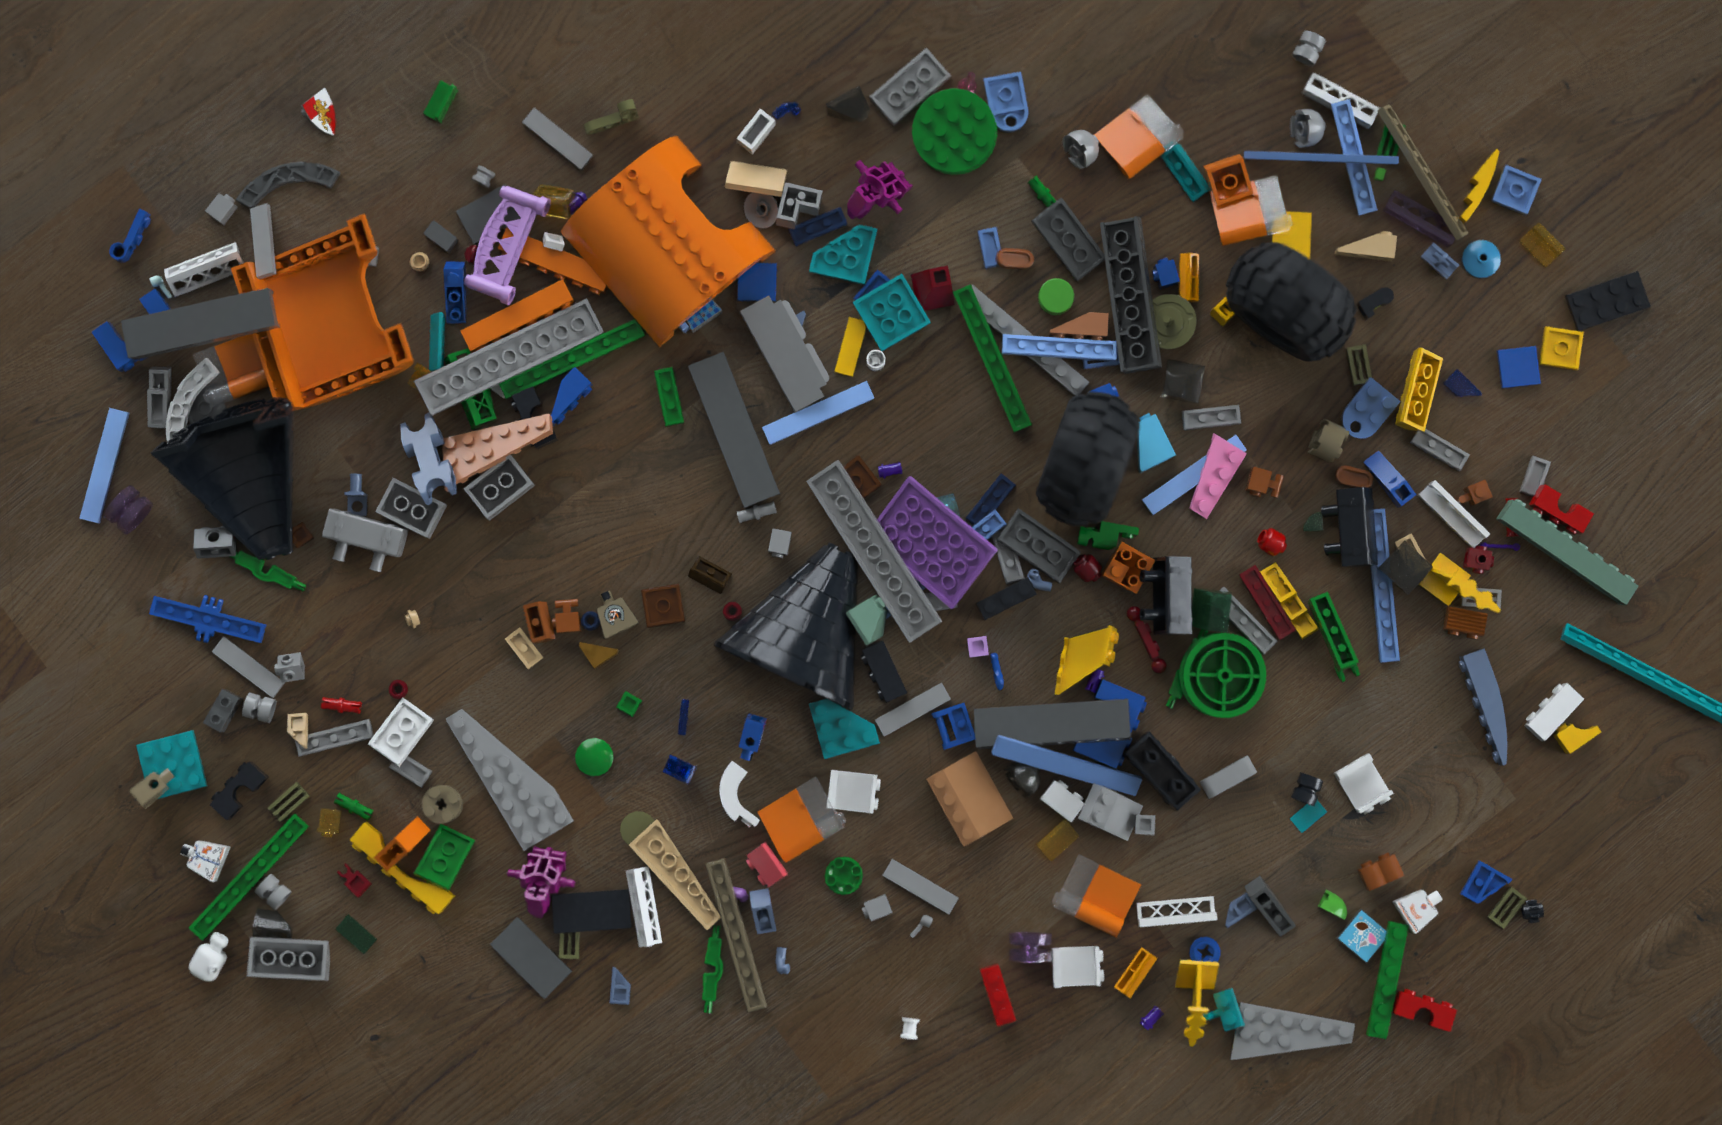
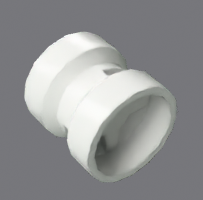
M880 350L870 351L867 355V366L873 371L881 370L885 365V355Z

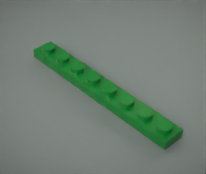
M969 284L954 291L953 294L1013 431L1016 432L1032 425L972 285Z
M634 319L500 383L499 386L505 399H510L514 394L532 386L536 387L569 372L574 367L582 366L645 337V334L640 324Z
M294 813L189 926V929L204 941L310 826Z

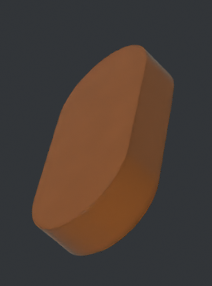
M1003 248L997 252L996 262L1002 268L1024 270L1032 266L1034 257L1029 250Z
M1344 465L1335 472V479L1341 485L1353 488H1369L1373 484V476L1366 470Z

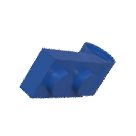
M139 208L124 243H114L111 245L109 253L113 259L120 263L127 262L130 259L133 250L142 242L144 228H147L150 224L151 218H149L150 214ZM123 248L124 254L121 257H117V250Z

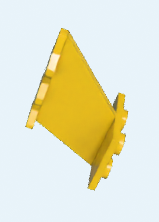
M1442 553L1438 554L1417 583L1447 606L1460 593L1462 597H1469L1474 600L1476 607L1479 609L1488 608L1496 613L1501 611L1497 604L1493 602L1492 593L1489 591L1479 592L1476 582L1473 579L1468 580L1471 575Z
M1108 625V628L1073 638H1064L1055 695H1060L1101 666L1110 667V664L1114 663L1116 654L1113 651L1114 644H1117L1119 640V633H1117L1115 627Z
M1180 960L1176 988L1193 989L1192 1007L1188 1008L1191 1016L1186 1018V1023L1191 1027L1184 1030V1036L1189 1039V1045L1194 1047L1197 1039L1204 1036V1031L1200 1027L1206 1025V1019L1202 1015L1208 1013V1008H1200L1201 989L1214 990L1219 968L1218 962Z

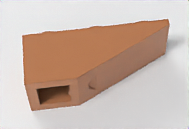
M1089 312L1051 329L1049 335L1056 338L1069 336L1072 339H1084V337L1091 338V340L1106 339L1108 336L1109 313Z

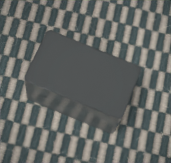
M434 220L424 232V235L447 253H450L459 241L456 236Z

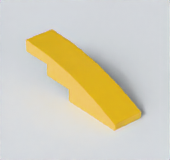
M1498 149L1491 154L1469 181L1475 187L1463 200L1469 205L1459 217L1463 224L1467 222L1478 207L1489 187L1500 153Z
M1275 562L1260 571L1300 638L1303 640L1318 631V627L1308 614V610L1277 563Z

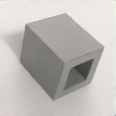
M218 193L205 211L225 225L238 207L233 204L235 200L227 194L223 196Z
M772 529L768 552L772 553L773 557L783 558V555L788 556L792 532Z
M885 894L864 902L865 907L862 908L865 918H870L871 921L892 913Z

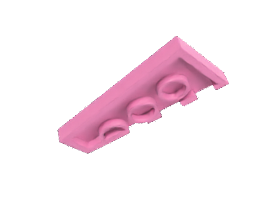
M1214 433L1204 467L1200 473L1199 483L1196 486L1189 509L1205 519L1210 515L1247 454Z

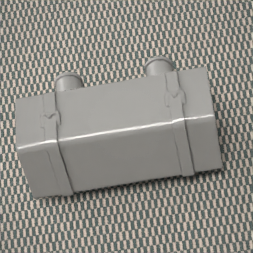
M329 509L322 537L336 540L335 542H337L332 559L344 562L348 545H354L374 552L369 569L381 572L385 555L393 557L402 556L409 529L353 514L349 511Z

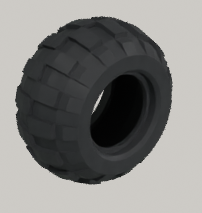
M1277 242L1262 243L1259 247H1252L1242 254L1231 268L1226 282V287L1228 288L1226 297L1230 309L1252 330L1291 356L1307 362L1320 361L1325 356L1329 358L1341 349L1352 335L1356 322L1354 317L1356 306L1352 294L1327 270L1293 248Z
M1088 391L1087 395L1078 394L1069 399L1036 490L1039 504L1045 506V512L1060 522L1072 526H1087L1088 522L1097 524L1108 516L1140 427L1137 415L1129 411L1130 406L1119 397L1103 392Z

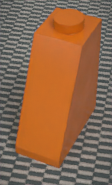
M417 816L373 858L388 871L430 831V828Z

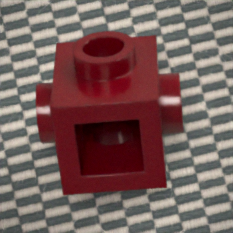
M1476 546L1475 548H1467L1465 550L1463 568L1472 569V573L1483 574L1484 571H1488L1490 567H1493L1494 556H1492V551L1487 550V547Z

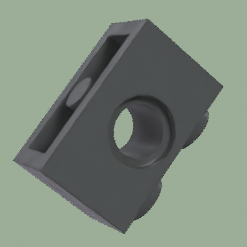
M224 526L194 529L193 549L197 559L236 556L237 538Z
M222 689L203 723L219 732H225L243 698L227 689Z

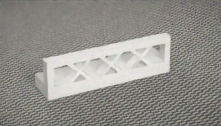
M1314 72L1302 94L1332 109L1331 104L1349 98L1353 99L1356 104V108L1352 107L1355 122L1367 129L1373 124L1378 113L1377 110L1380 109ZM1314 79L1321 82L1322 90L1312 85ZM1333 89L1338 91L1340 98L1338 99L1328 94L1327 91ZM1367 107L1374 112L1372 116H1369L1362 112L1361 109Z
M236 242L164 269L165 279L176 297L233 275L232 267L227 266L229 261L237 259L239 265L244 262L240 256L239 248ZM211 268H221L219 274L214 275L209 272ZM195 274L203 275L201 281L191 280ZM177 281L186 282L184 287L177 290L173 283Z
M1436 480L1430 482L1418 495L1471 548H1475L1483 539L1490 535Z
M649 867L626 870L639 947L662 943ZM642 871H644V877H645V880H644V881H643V879H642V873H641ZM645 892L648 893V900H647V901H646ZM648 911L651 912V916H652L651 919L649 918V912H648ZM652 930L655 933L656 940H653Z
M1214 896L1136 903L1139 927L1217 920ZM1202 901L1210 902V912H1201L1197 907ZM1182 903H1188L1193 907L1188 914H1183L1178 910ZM1165 904L1174 909L1169 916H1164L1159 912V909ZM1149 906L1154 910V913L1150 917L1142 918L1141 907Z

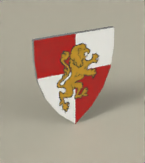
M323 88L301 105L303 108L301 112L303 116L309 118L316 128L326 134L334 135L336 126L335 112L326 89Z

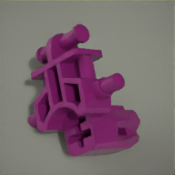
M861 160L857 161L855 166L861 173V177L858 180L860 186L856 187L849 198L847 215L851 219H862L875 204L881 208L889 206L896 214L901 213L903 209L895 198L898 200L902 199L904 194L913 187L904 178L905 173L902 170L898 171L893 162L889 164L882 162L879 168L876 166L868 168Z
M534 846L532 853L527 854L528 863L523 865L521 870L508 869L507 877L519 879L520 886L526 889L524 895L526 908L535 918L542 919L544 914L549 911L550 893H557L560 887L574 888L575 880L561 877L562 872L566 870V851L560 852L554 851L552 847L543 849Z

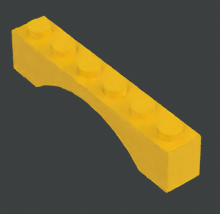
M364 822L350 841L353 842L352 847L358 852H365L368 855L366 858L376 865L378 862L373 857L385 847L383 835L369 822ZM396 864L388 871L383 867L381 869L388 877L392 875L397 879L396 884L402 889H409L412 892L411 896L416 901L420 902L422 900L427 905L425 908L432 914H441L456 896L450 890L448 892L431 883L410 877Z

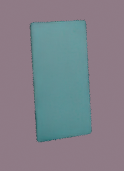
M1317 800L1315 806L1306 804L1290 820L1303 833L1326 814L1327 811Z

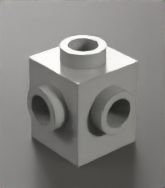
M301 652L278 656L277 664L274 667L275 673L280 676L282 683L305 679V665Z

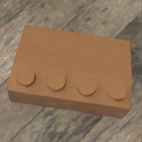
M976 751L926 778L963 847L1013 819Z

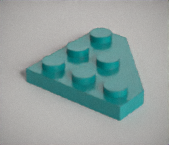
M857 225L849 232L815 251L812 256L809 273L865 285L877 228Z
M829 699L809 703L824 759L880 744L875 725Z

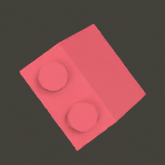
M766 842L746 855L748 857V860H746L747 864L752 870L756 869L760 875L757 878L763 886L767 884L770 887L788 874Z

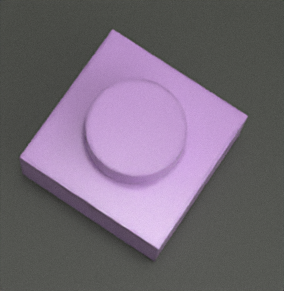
M986 636L967 638L969 658L989 655Z

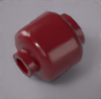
M1082 554L1075 560L1074 572L1084 582H1095L1102 575L1100 573L1102 565L1092 554Z

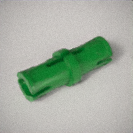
M1037 176L1027 183L1038 195L1037 199L1042 200L1047 208L1056 202L1050 194L1051 190L1049 188L1046 189Z
M338 793L337 797L342 799L343 802L335 798L334 804L349 810L348 813L350 814L354 813L369 821L371 817L364 812L372 815L373 809L360 804L356 799L352 800L342 793Z

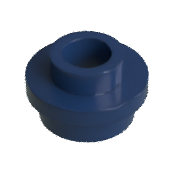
M593 611L583 614L581 618L582 626L590 631L597 629L600 625L598 614ZM590 617L594 618L592 625H589L587 622Z

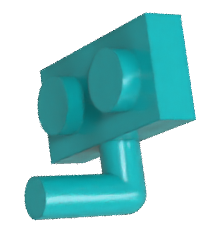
M1233 988L1213 994L1217 1010L1202 1016L1206 1020L1220 1017L1225 1031L1245 1026Z

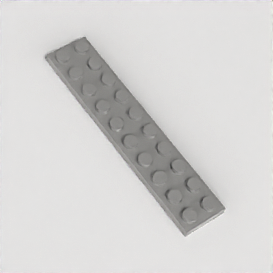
M585 299L414 380V383L430 415L433 416L581 343L603 334L604 331L588 300Z
M839 460L835 461L806 482L908 642H912L940 624L942 620L841 462Z

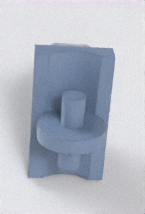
M1434 242L1420 257L1445 280L1459 266L1457 262Z

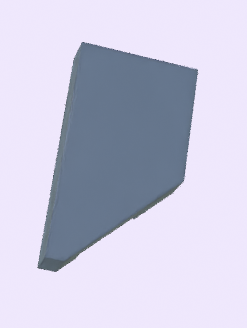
M1247 893L1230 902L1225 923L1226 928H1229L1257 909Z
M612 967L610 1003L629 1005L631 985L616 967Z

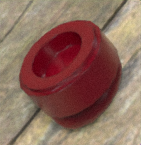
M477 245L469 246L465 251V259L472 265L475 262Z

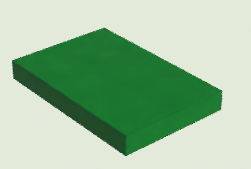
M440 823L414 875L449 892L475 840Z

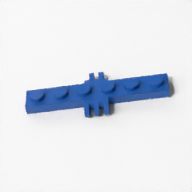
M204 595L201 607H196L157 596L153 597L149 614L195 626L194 632H197V641H201L204 634L203 642L208 643L210 636L213 637L216 631L262 643L267 625L221 613L223 599H219L217 606H215L216 598L211 597L210 603L207 604L209 596Z

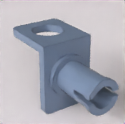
M350 474V491L344 492V495L348 497V511L360 516H367V494L362 491V474ZM355 501H360L363 504L360 512H355L352 509V504Z

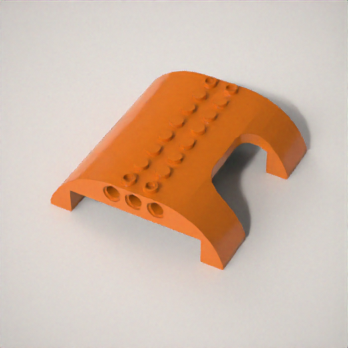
M677 136L658 143L629 164L580 206L560 231L658 347H661L673 337L674 331L748 269L758 261L762 263L776 252L752 222L745 223L732 230L717 228L710 223L685 194L681 185L683 176L689 177L702 164Z
M365 214L347 220L348 226L276 255V275L258 279L256 277L255 263L245 262L231 268L239 294L264 288L273 290L274 306L280 328L252 335L272 397L290 400L294 411L329 402L369 387L405 371L414 363L402 324L384 330L377 319L366 285L365 274L369 263L377 256L378 252Z

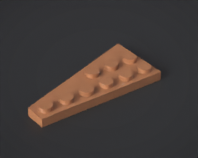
M550 414L540 415L444 438L445 444L442 445L443 461L447 459L450 461L455 473L456 484L464 483L476 473L481 474L506 460L505 457L510 454H517L521 451V448L529 444L533 445L553 434L552 416Z

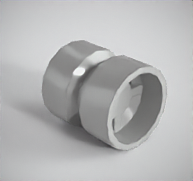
M1305 30L1299 40L1301 45L1296 46L1292 56L1305 65L1314 66L1319 57L1318 52L1322 51L1326 40L1314 32Z
M248 693L244 702L242 716L251 719L257 717L258 721L270 723L275 712L276 699L268 697L261 699L260 695Z
M270 874L261 882L254 893L262 900L267 899V904L276 910L284 903L292 891L284 884L279 885V880Z

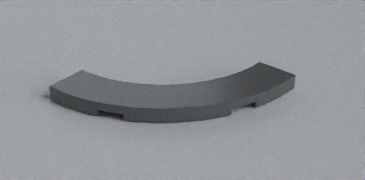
M292 162L282 164L261 173L260 176L248 183L240 192L236 201L248 208H253L274 189L295 182H311L332 189L340 172L331 167L315 163Z

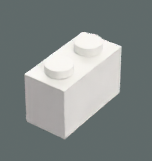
M759 109L737 137V143L753 154L776 125L775 120Z
M1053 780L1040 799L1069 822H1072L1083 808L1085 803L1082 800L1084 798L1076 792L1070 793L1067 790L1068 786L1061 780L1058 782Z

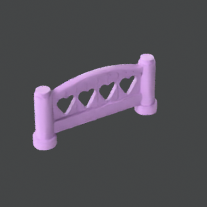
M502 186L499 196L503 200L495 209L483 230L476 251L474 272L465 277L464 285L467 288L499 299L501 303L509 306L516 292L515 287L509 286L515 267L536 215L542 217L547 215L551 199L544 196L539 198L509 186ZM514 207L521 219L506 222L504 217L508 214L507 209ZM502 225H507L514 237L500 240L497 238V234L501 232L500 227ZM496 242H499L507 253L497 257L490 256V252L493 250V245ZM492 260L500 272L484 275L483 270L486 268V262Z

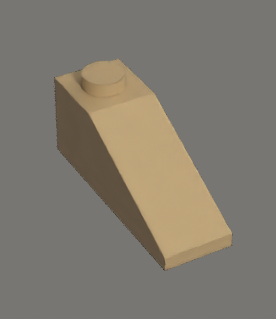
M1382 231L1380 234H1375L1337 248L1335 255L1392 261L1395 258L1397 236L1392 235V232Z

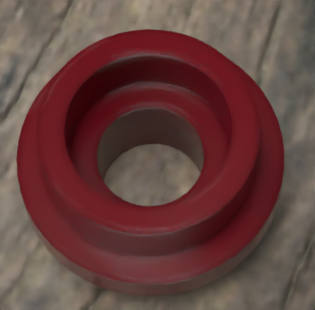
M729 602L723 608V615L729 621H736L742 615V608L736 602ZM731 608L736 609L735 615L729 614Z
M394 680L390 683L388 691L393 698L401 699L406 696L408 686L402 680ZM397 686H401L402 691L400 693H397L395 691V688Z

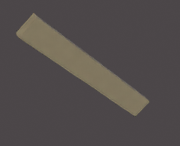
M1386 105L1378 109L1377 112L1456 241L1468 235V231L1392 107Z
M722 858L706 863L707 871L747 1011L752 1012L766 1008L767 1003L726 859Z

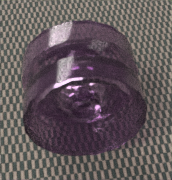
M130 485L112 500L104 512V518L112 524L117 523V529L127 535L146 518L153 507V502L145 496L140 497V492Z
M1040 932L1009 933V943L1021 946V948L1009 950V961H1019L1021 963L1050 962L1051 951L1039 948V946H1049L1052 934Z

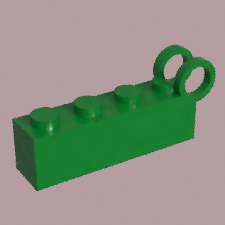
M1328 591L1310 598L1308 602L1309 607L1334 661V668L1340 682L1346 681L1343 670L1351 668L1355 677L1359 676L1360 672L1357 666L1359 661Z

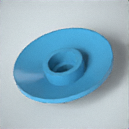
M1477 240L1470 243L1465 248L1462 256L1465 270L1477 278H1486L1494 274L1499 268L1501 261L1497 247L1486 240ZM1480 255H1485L1486 260H1480Z

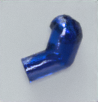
M797 102L783 103L772 114L778 120L787 112L798 115L801 112V108Z

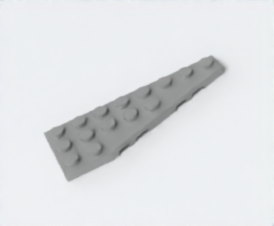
M461 709L446 718L448 725L523 851L574 821L555 788L481 726L466 711Z

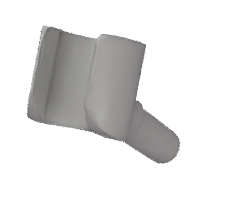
M923 915L918 926L910 936L914 938L923 925L929 928L933 918Z

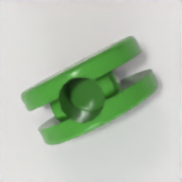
M1059 278L1050 279L1042 285L1038 301L1046 313L1061 315L1072 306L1074 291L1067 281Z

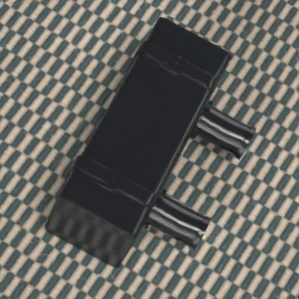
M1358 487L1336 490L1337 504L1323 505L1321 512L1324 518L1338 516L1340 543H1326L1324 545L1325 555L1341 554L1342 567L1378 565L1372 488Z
M1164 556L1153 558L1155 560L1153 570H1141L1139 574L1141 582H1153V609H1141L1139 614L1140 620L1153 621V635L1192 634V557Z
M1150 731L1146 732L1123 752L1131 765L1142 774L1162 797V800L1174 811H1178L1201 790L1194 782V779L1183 770L1177 759L1168 753L1161 745V742Z

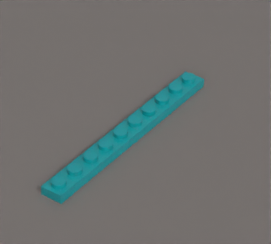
M1568 623L1564 626L1560 639L1567 644L1582 650L1601 662L1613 666L1617 670L1632 676L1634 679L1663 692L1669 697L1722 724V703Z

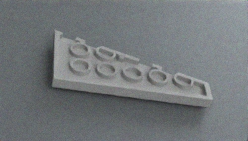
M1240 1002L1239 1009L1245 1026L1235 1028L1230 1060L1352 1043L1355 1023Z

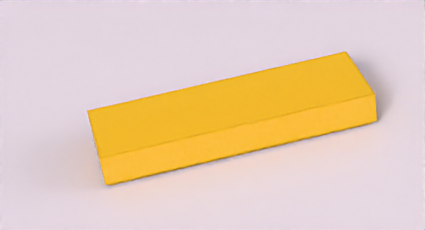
M849 317L835 373L853 377L866 330L863 320Z

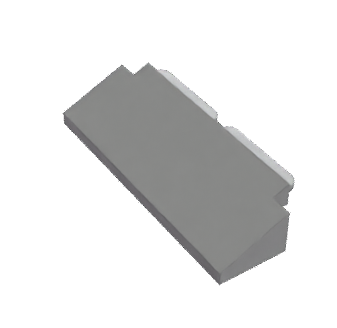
M768 295L741 310L740 314L794 413L823 398L824 395L820 388L827 384L829 375L813 346L809 343H804L803 339L806 337V333L789 302L779 300L773 304Z

